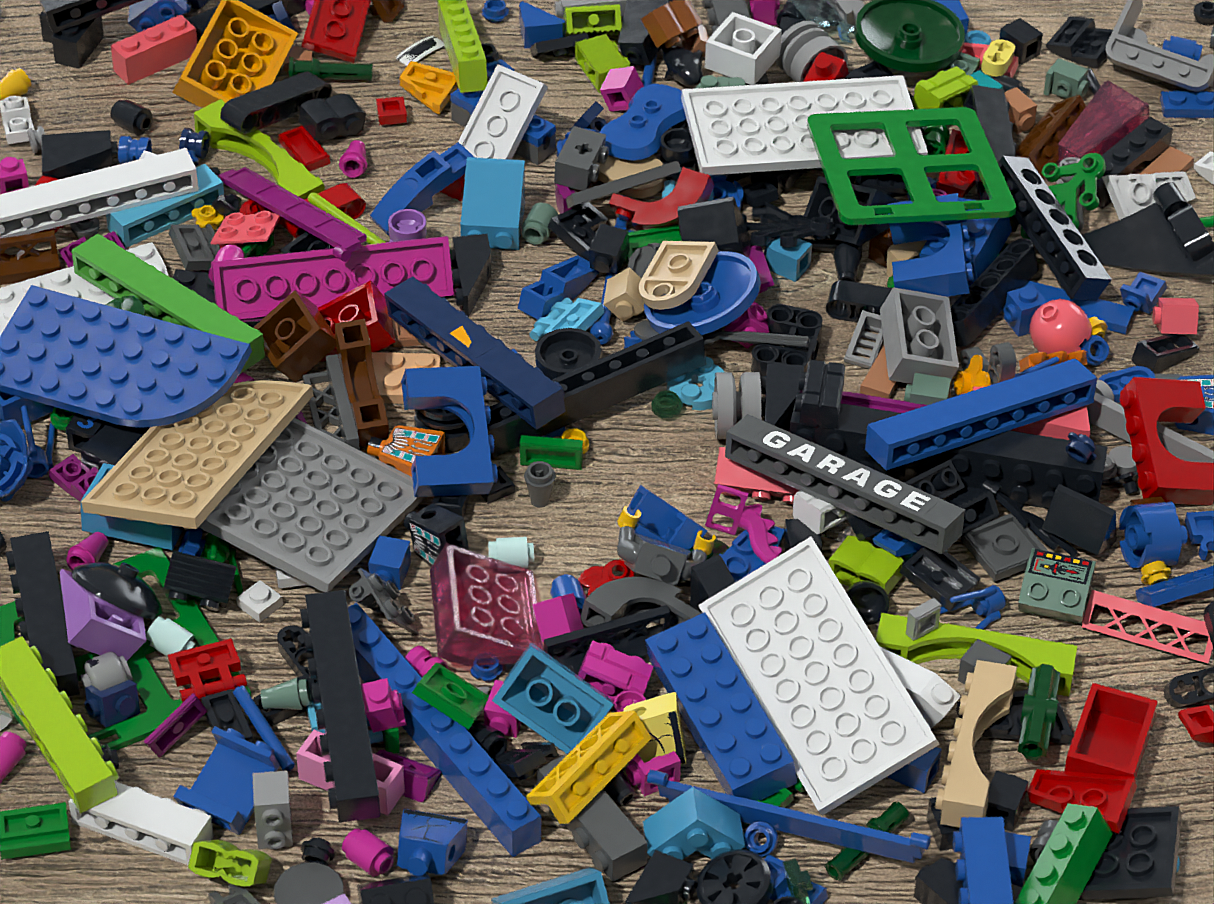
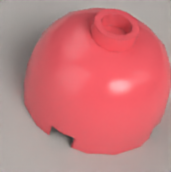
M1055 299L1042 304L1034 312L1030 322L1029 333L1038 352L1050 354L1066 351L1068 354L1081 350L1080 344L1085 338L1087 341L1089 340L1092 326L1086 313L1077 304L1069 300Z

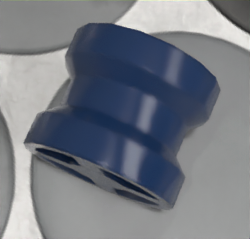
M184 128L180 136L179 150L187 148V150L195 151L197 158L205 159L210 143L209 132L202 130L198 133L194 132L191 128Z

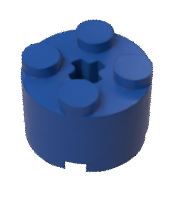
M1173 502L1128 506L1121 513L1119 530H1124L1125 540L1120 541V548L1126 563L1130 567L1141 569L1143 566L1154 561H1163L1166 566L1178 564L1182 544L1187 543L1188 534L1186 527L1180 525Z

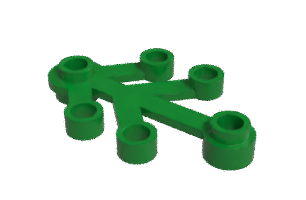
M1098 153L1086 154L1075 164L1058 167L1056 163L1050 162L1042 168V175L1048 182H1056L1061 177L1074 176L1067 183L1048 187L1060 205L1063 206L1065 204V212L1070 219H1073L1072 222L1076 228L1079 226L1077 218V191L1084 182L1085 192L1079 197L1080 204L1087 211L1094 210L1099 205L1097 180L1104 175L1106 163L1104 158ZM1093 198L1091 202L1086 203L1088 199ZM1021 226V236L1023 237V239L1030 240V238Z

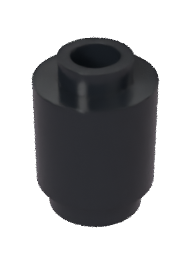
M118 100L111 108L110 115L115 124L134 134L142 135L152 126V112L130 100Z

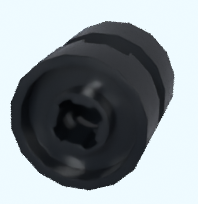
M675 128L664 132L661 136L660 161L663 165L679 161L681 170L684 167L696 171L697 159L690 131L683 128ZM681 172L665 179L677 182Z

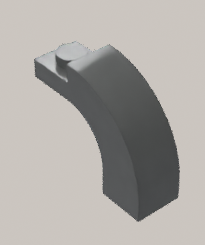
M626 577L607 582L594 590L584 600L581 621L584 625L590 627L667 605L671 612V628L700 615L701 612L679 600L681 589L674 585L652 578ZM660 619L652 622L660 624Z

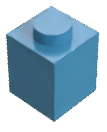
M779 235L774 240H770L765 248L764 255L766 256L769 270L794 282L811 266L812 244L802 239H798V245L795 247L780 246Z

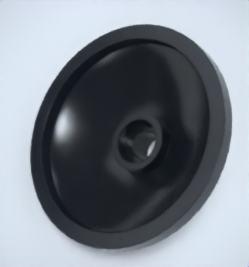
M105 562L87 563L76 566L71 573L72 578L86 590L125 611L148 619H156L163 612L161 603L152 587L138 576L139 570L130 564L122 562L120 566Z

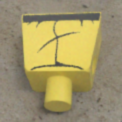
M676 692L634 703L624 708V712L636 711L652 737L638 752L644 763L654 757L663 756L675 751L681 760V765L686 764V746Z

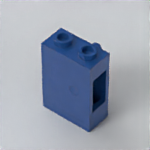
M144 0L129 6L128 24L136 31L142 32L173 17L189 13L191 6L187 4V0Z

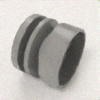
M802 21L794 24L781 36L780 56L775 62L794 82H803L820 52L841 58L846 61V64L848 56L845 49L829 37V34L813 21Z

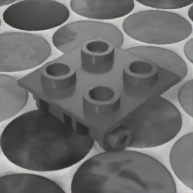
M359 568L358 571L362 578L350 587V598L377 613H384L387 620L415 635L419 634L413 624L416 619L408 607L402 606L398 599L400 592L390 580L386 582L377 573L371 574Z

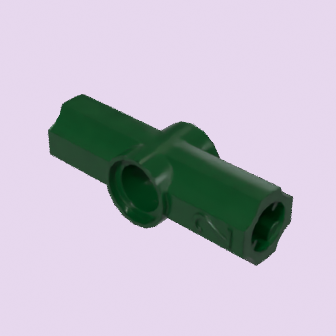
M1041 664L1038 667H1033L1030 674L1028 694H1025L1020 720L1022 729L1018 752L1022 753L1026 759L1038 760L1041 757H1046L1049 749L1051 729L1054 730L1058 706L1056 697L1061 674L1052 665Z

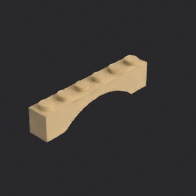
M977 660L974 673L968 672L965 692L969 694L962 695L959 715H963V718H956L953 738H957V742H950L948 761L951 762V765L945 764L943 769L942 785L946 786L945 789L939 788L937 793L936 809L941 810L940 824L960 827L961 817H985L989 781L981 772L975 760L973 750L984 731L995 721L1010 713L1015 691L1017 666Z

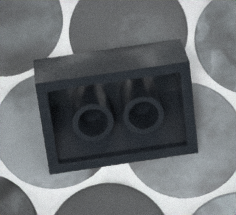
M818 176L804 216L808 219L814 217L833 218L834 225L837 226V232L832 234L829 239L861 246L890 228L889 223L848 225L840 220L826 178ZM851 184L858 204L861 206L888 205L899 202V200L877 189Z

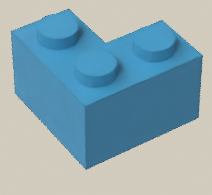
M694 787L643 821L645 840L648 842L647 854L650 856L653 855L655 850L683 860L697 850L713 859L719 854L745 847L740 814Z

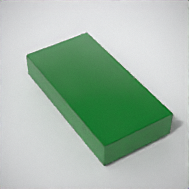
M521 435L520 465L529 466L533 462L543 461L550 464L552 468L582 470L583 440Z

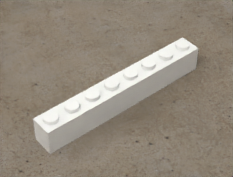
M187 148L0 194V238L31 234L199 191L196 167Z

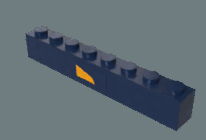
M412 276L384 293L390 318L454 367L480 366L481 377H486L487 392L536 430L566 412L564 404L565 392L558 382L550 380L538 367L530 365L519 353H514L506 347L502 340L494 338L482 325H477L463 311H458L450 305L446 298H441L434 293L427 284H422Z

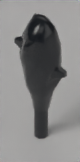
M677 44L668 49L665 45L661 47L663 60L667 67L665 79L670 80L673 78L680 84L688 87L698 85L701 82V78L704 76L701 62L703 52L701 50L692 52Z

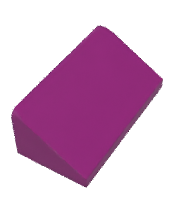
M192 693L144 740L145 745L160 758L208 710Z
M381 749L375 753L378 756L403 765L405 792L402 796L424 802L441 775L440 769Z

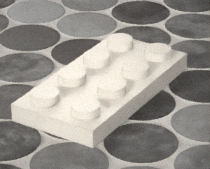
M497 64L458 142L475 158L511 160L548 87L542 82Z

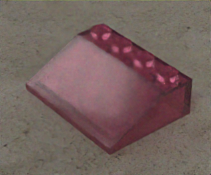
M446 543L429 570L438 657L465 666H474L476 664L478 666L495 665V663L512 664L517 663L530 643L543 650V643L532 604L537 603L533 571Z

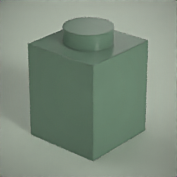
M915 373L913 384L906 385L904 401L930 405L949 399L951 378Z

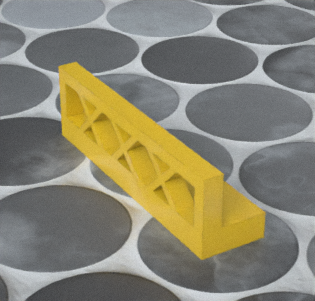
M636 711L608 713L526 796L530 805H548L560 824H569L652 739Z

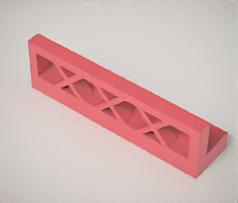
M1095 590L1091 591L1082 628L1209 664L1213 645L1204 621ZM1095 605L1108 608L1115 619L1104 626L1090 623ZM1115 611L1125 614L1118 618ZM1130 616H1136L1141 618L1146 629L1136 635H1130L1126 633L1121 621ZM1146 620L1157 623L1150 627ZM1117 624L1121 632L1110 629V627ZM1163 624L1171 626L1178 637L1166 645L1159 643L1152 630ZM1178 629L1188 631V633L1181 636ZM1149 633L1153 641L1141 638V636ZM1193 634L1209 637L1204 655L1190 652L1184 639ZM1181 642L1185 650L1172 646Z

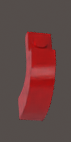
M683 167L676 186L665 198L655 202H641L613 193L609 205L616 217L625 221H631L632 219V224L636 231L679 225L678 206L708 201L714 183L710 175Z

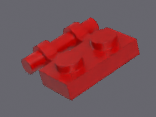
M232 638L167 655L168 664L176 686L179 687L187 684L191 686V688L179 690L182 703L192 693L201 702L200 698L230 689L235 690L239 686L247 687L245 674L231 676V673L241 671V662ZM218 676L220 678L218 681L202 684V680Z

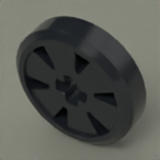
M736 849L717 855L703 867L697 879L696 893L701 904H767L773 893L774 878L767 862L759 854L749 850ZM738 882L739 887L732 889L731 885Z

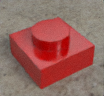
M404 96L376 99L379 125L407 123Z

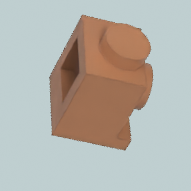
M1017 87L1006 91V102H1009L1008 115L1010 122L1013 123V131L1019 134L1034 127L1037 104Z

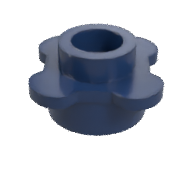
M1073 432L1068 434L1070 442L1065 449L1070 457L1080 463H1086L1089 459L1095 460L1097 458V455L1094 453L1096 446L1088 436L1083 434L1077 435Z

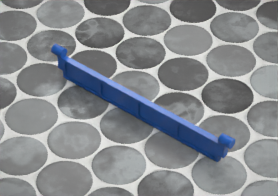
M650 770L647 776V782L657 785L660 796L668 798L669 803L694 787L739 813L741 822L749 824L760 821L767 822L778 831L910 863H915L916 858L921 859L924 849L928 850L931 842V836L913 832L911 837L908 838L668 780L667 773Z

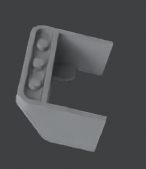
M1127 0L1106 44L1107 58L1111 63L1196 92L1202 91L1214 83L1213 54L1205 55L1197 61L1148 44L1145 32L1134 28V24L1143 8V1Z

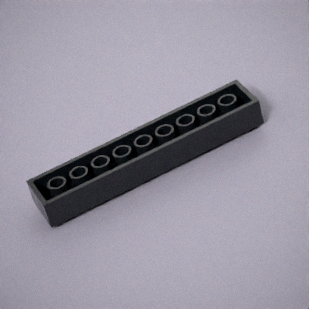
M841 403L837 427L835 429L820 428L819 425L816 427L801 425L800 412H795L794 405L790 421V433L901 482H906L951 459L965 486L963 488L965 490L967 487L981 488L983 483L989 480L994 485L998 483L1002 486L1000 490L1002 494L1022 505L1049 509L1056 488L1060 484L1099 502L1108 446L1095 445L1094 453L1097 455V458L1095 460L1089 459L1086 463H1080L1066 452L1065 448L1070 440L1006 431L885 470L865 450L867 426L870 423L902 413Z

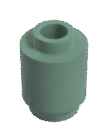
M536 203L533 205L522 224V236L527 242L538 245L548 239L552 232L548 228V224L551 218L558 215L555 208L547 203Z

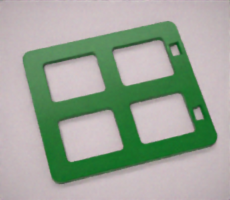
M954 107L812 114L807 118V128L840 220L845 224L866 225L1007 218L1013 216L1016 212V203L977 114L971 108ZM956 125L959 127L970 153L919 155L907 127ZM882 129L894 157L844 159L839 153L832 131ZM977 171L990 199L939 202L935 198L926 172ZM899 174L903 178L912 204L861 206L858 204L849 176Z

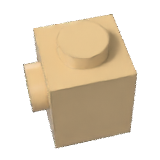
M630 267L607 279L603 305L622 322L633 316H638L644 311V302L639 292V283L642 278Z

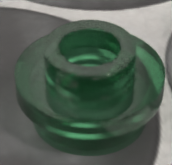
M661 391L652 400L651 409L660 418H673L680 414L682 402L676 393Z

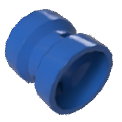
M121 136L118 145L119 163L124 164L139 160L144 150L152 153L151 138L141 137L139 140H135L130 136Z

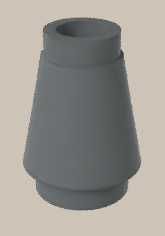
M543 461L531 463L524 473L531 504L538 508L549 504L556 477L551 465Z

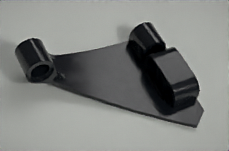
M1173 182L1164 183L1154 191L1153 198L1155 203L1107 226L1081 234L1102 266L1165 274L1214 277V242L1192 205H1188L1179 188Z

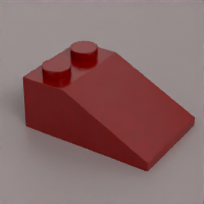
M371 280L318 307V310L334 334L335 323L365 319L371 352H378L396 342L392 318L388 316L385 297ZM335 347L326 356L338 354L337 348ZM324 357V358H323L321 361H319V362L326 361V357Z

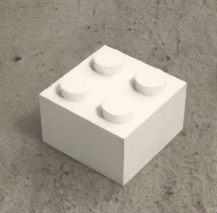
M732 12L706 41L705 68L731 78H742L745 83L755 85L780 56L782 29Z

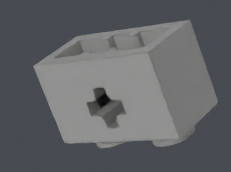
M288 771L253 773L258 849L293 847Z

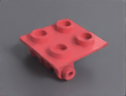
M261 211L252 215H243L242 213L229 214L224 218L211 240V245L219 244L220 249L225 245H235L241 249L244 243L267 242L281 216L270 211Z

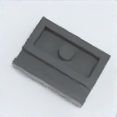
M199 224L171 225L169 236L185 270H210L211 262L214 261L220 249L219 244L211 245V240L215 235L211 224H207L206 228H200Z

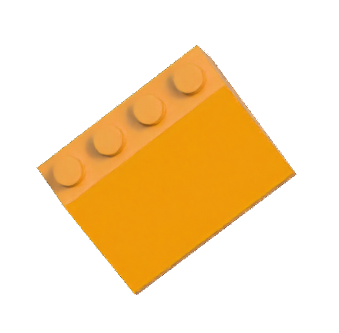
M221 0L172 93L196 106L204 108L220 99L226 103L233 98L271 85L298 33L239 0Z

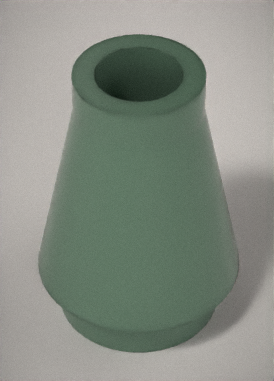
M299 677L260 691L264 710L271 708L304 710V706L312 704L308 679L300 680Z

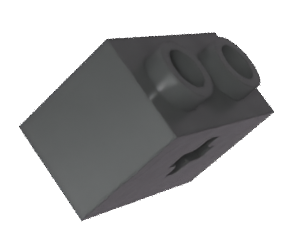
M573 126L555 161L554 183L583 191L589 188L592 181L596 182L600 172V164L606 163L609 154V147H605L606 134Z

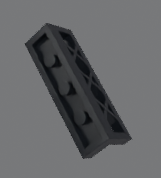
M665 605L544 639V652L564 666L572 665L574 673L578 675L590 644L585 645V643L589 639L599 637L595 642L607 643L621 653L628 656H638L645 663H649L645 639L670 628L671 612L668 606ZM660 619L659 625L646 628L650 622ZM629 628L624 635L615 636L620 630ZM568 646L563 652L554 654V649Z

